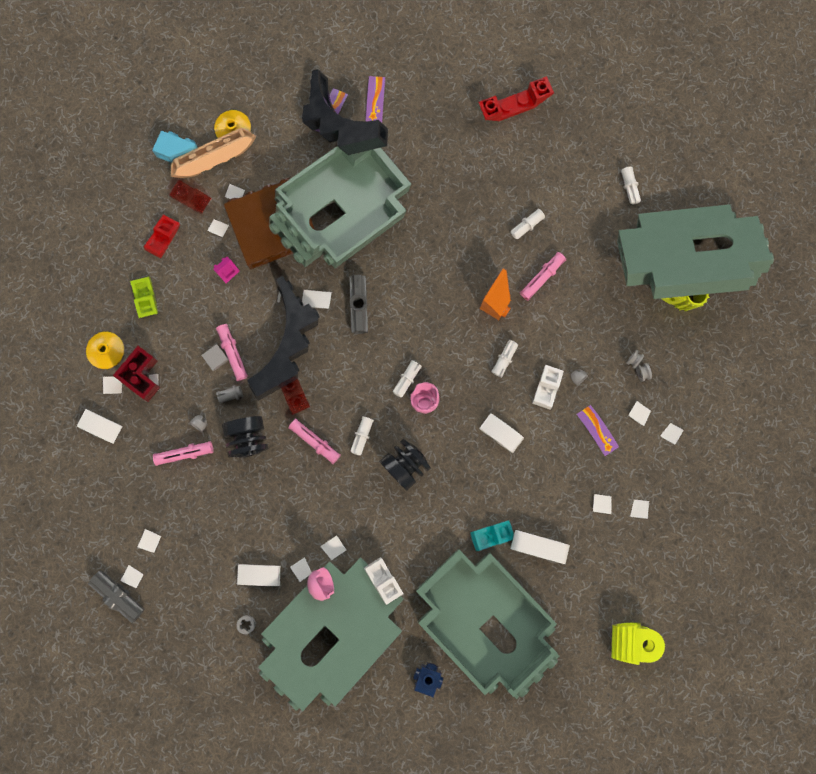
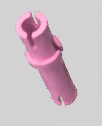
M557 252L548 263L542 266V270L528 285L520 291V295L529 301L538 289L551 276H554L556 270L566 261L564 255Z
M228 325L218 326L216 330L222 342L221 347L227 354L236 381L247 378L248 375L235 345L236 341L232 338Z
M297 419L290 424L289 429L312 446L318 455H323L332 464L339 459L341 454L337 453L328 445L326 440H321Z
M211 441L197 445L192 443L188 447L153 454V461L155 466L187 458L196 459L197 456L213 453V445Z

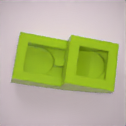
M145 277L130 281L138 317L142 318L158 314L151 278Z

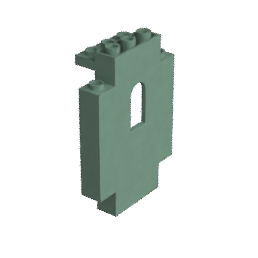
M337 146L276 188V212L269 217V228L275 235H279L283 246L286 249H290L294 253V259L299 264L302 263L304 267L321 255H324L323 258L326 263L337 268L404 218L406 209L398 199L409 191L411 183L381 148L347 155ZM333 201L345 213L324 230L317 231L309 225V219Z
M730 204L638 214L637 228L619 230L617 244L626 286L650 284L653 299L749 290L750 286H756L761 273H768L770 265L774 262L773 253H770L768 248V238L764 236V226L762 223L760 224L758 216L736 218V214L732 212ZM726 237L733 243L732 247L728 249L696 252L693 240Z
M457 549L416 589V592L431 607L418 620L419 625L484 695L488 692L490 694L498 688L499 685L497 683L500 681L516 699L522 698L529 692L530 689L528 687L533 682L538 683L543 678V672L547 668L551 669L557 664L559 655L543 639L544 636L549 637L555 631L554 627L557 623L489 552L474 566ZM493 615L514 636L516 648L513 652L505 654L499 651L479 629Z
M361 557L345 574H342L329 561L325 568L329 571L334 584V593L330 595V598L323 601L316 600L309 593L306 586L261 634L264 637L262 641L269 648L274 646L276 649L258 667L261 670L259 675L267 682L270 679L275 684L273 688L281 696L285 694L290 699L288 703L296 711L299 708L304 711L320 692L323 694L320 698L328 706L331 703L336 706L402 632L388 616L404 598L399 596L386 605L364 570V567L368 564ZM326 626L339 641L317 665L306 666L301 661V652L318 632Z

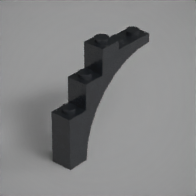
M319 69L313 70L310 81V104L303 105L302 122L312 131L319 129L320 135L328 142L337 141L338 147L347 155L386 147L388 128L379 120L353 121L338 115L331 103L328 91V78Z
M283 276L276 279V286L283 299L286 311L284 336L271 361L260 372L247 380L248 386L257 401L298 379V372L300 370L297 364L291 361L308 352V345L310 343L303 333L318 326V318H320L315 308L312 309L309 304L303 306L300 297L294 295L292 284L289 280L286 281Z

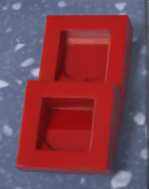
M163 215L154 226V233L144 245V249L162 258L173 240L180 223Z

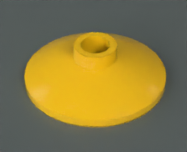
M229 110L222 113L214 125L217 138L239 128L247 129L251 132L250 120L244 113L237 110ZM230 123L235 124L233 127H229Z
M100 332L89 340L86 347V355L93 366L100 369H109L116 366L122 360L124 344L116 334ZM102 346L106 347L104 352L100 351Z

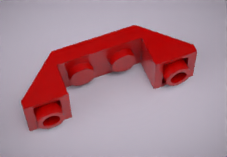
M546 76L530 82L528 90L501 100H497V97L493 96L478 102L485 120L501 121L537 107L552 96L554 91Z

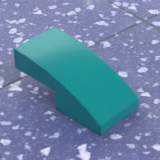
M510 520L470 532L476 551L513 540L514 537Z

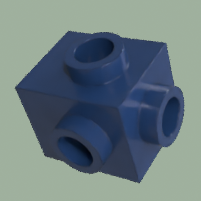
M427 662V665L422 664L420 669L416 668L413 680H416L414 691L434 698L436 689L441 688L444 678L441 677V670H438L437 665Z

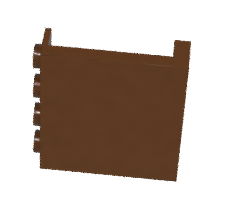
M285 178L275 185H266L262 190L256 192L250 191L241 198H232L224 204L250 270L293 254L290 249H286L283 246L279 235H275L269 228V217L276 212L275 190L290 178ZM309 219V225L314 229L312 221Z

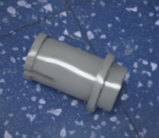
M233 385V388L218 391L217 398L221 404L233 399L239 400L240 397H243L240 386Z

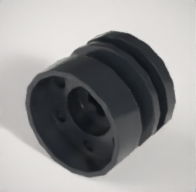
M262 416L245 417L222 424L224 437L234 438V441L226 444V448H235L227 452L229 458L255 456L269 449L268 444H259V442L267 440L266 436H257L258 432L265 429Z
M402 439L400 443L405 449L402 451L396 445L394 449L398 456L394 457L392 454L387 453L379 462L407 491L416 483L412 474L415 472L422 477L424 474L419 467L422 466L427 472L431 467L427 463L425 456L413 444Z

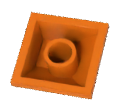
M504 268L483 299L480 307L482 311L497 320H500L501 316L506 317L511 309L508 307L511 300L507 271Z

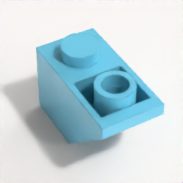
M161 131L152 151L156 157L172 163L173 159L198 147L196 142L189 138L182 139L173 132L169 131L166 133Z

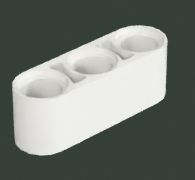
M515 530L511 545L512 550L562 564L566 563L570 547L568 544Z

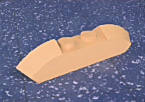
M239 128L173 159L171 177H193L205 170L212 169L213 166L222 162H227L230 158L244 153L252 145L256 135L247 129Z

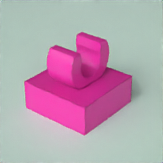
M228 257L222 258V261L218 265L215 264L213 269L225 283L229 282L240 272Z

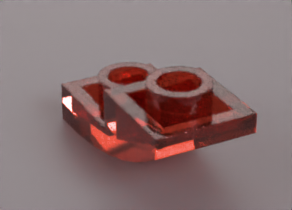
M181 180L177 181L169 194V197L200 214L204 212L211 200V197L196 188L193 189Z
M298 379L281 388L292 415L310 407Z

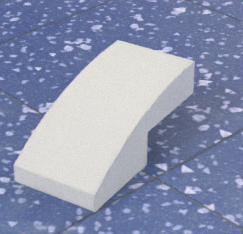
M545 365L532 404L551 410L564 371Z
M85 409L77 424V427L113 444L122 428L121 425Z
M490 414L480 427L482 432L493 438L511 453L516 450L524 439L522 435L493 414Z
M381 557L364 567L368 577L386 605L403 594Z
M238 564L237 585L280 586L281 566Z

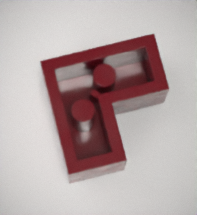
M140 346L134 349L113 374L116 379L147 402L161 388L146 377L158 361Z

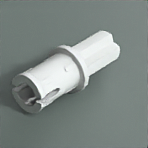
M626 167L621 170L625 184L624 189L627 190L630 203L634 205L641 201L637 188L639 184L636 182L633 167Z
M537 209L529 217L523 218L522 222L511 230L512 236L515 239H519L529 230L532 231L533 227L545 218L544 213Z
M512 340L507 342L502 354L498 355L499 359L491 373H495V375L501 378L503 377L509 363H512L511 358L518 347L516 342Z
M411 360L404 374L400 375L401 379L394 388L393 393L403 397L410 384L414 383L413 379L422 366Z
M362 416L358 431L355 432L356 437L351 453L356 455L362 454L366 440L369 439L368 434L374 420Z

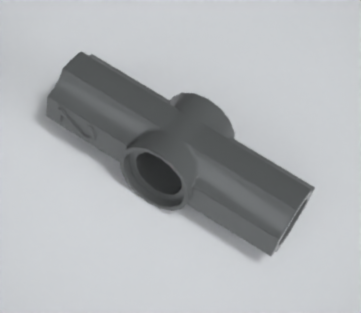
M353 275L349 277L351 333L364 334L368 333L366 276ZM362 301L364 305L361 308H356L354 303Z
M102 570L98 571L89 580L88 585L103 597L104 603L111 609L118 610L131 623L135 622L145 610L130 596V592L127 589L124 590V586L115 583Z

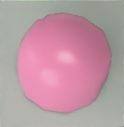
M428 382L417 384L410 397L412 407L417 412L424 414L434 411L440 401L438 389Z
M325 567L313 571L308 577V591L316 600L323 601L329 599L330 595L334 593L332 577Z

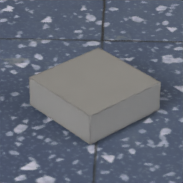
M217 344L201 355L213 371L228 361L227 356Z

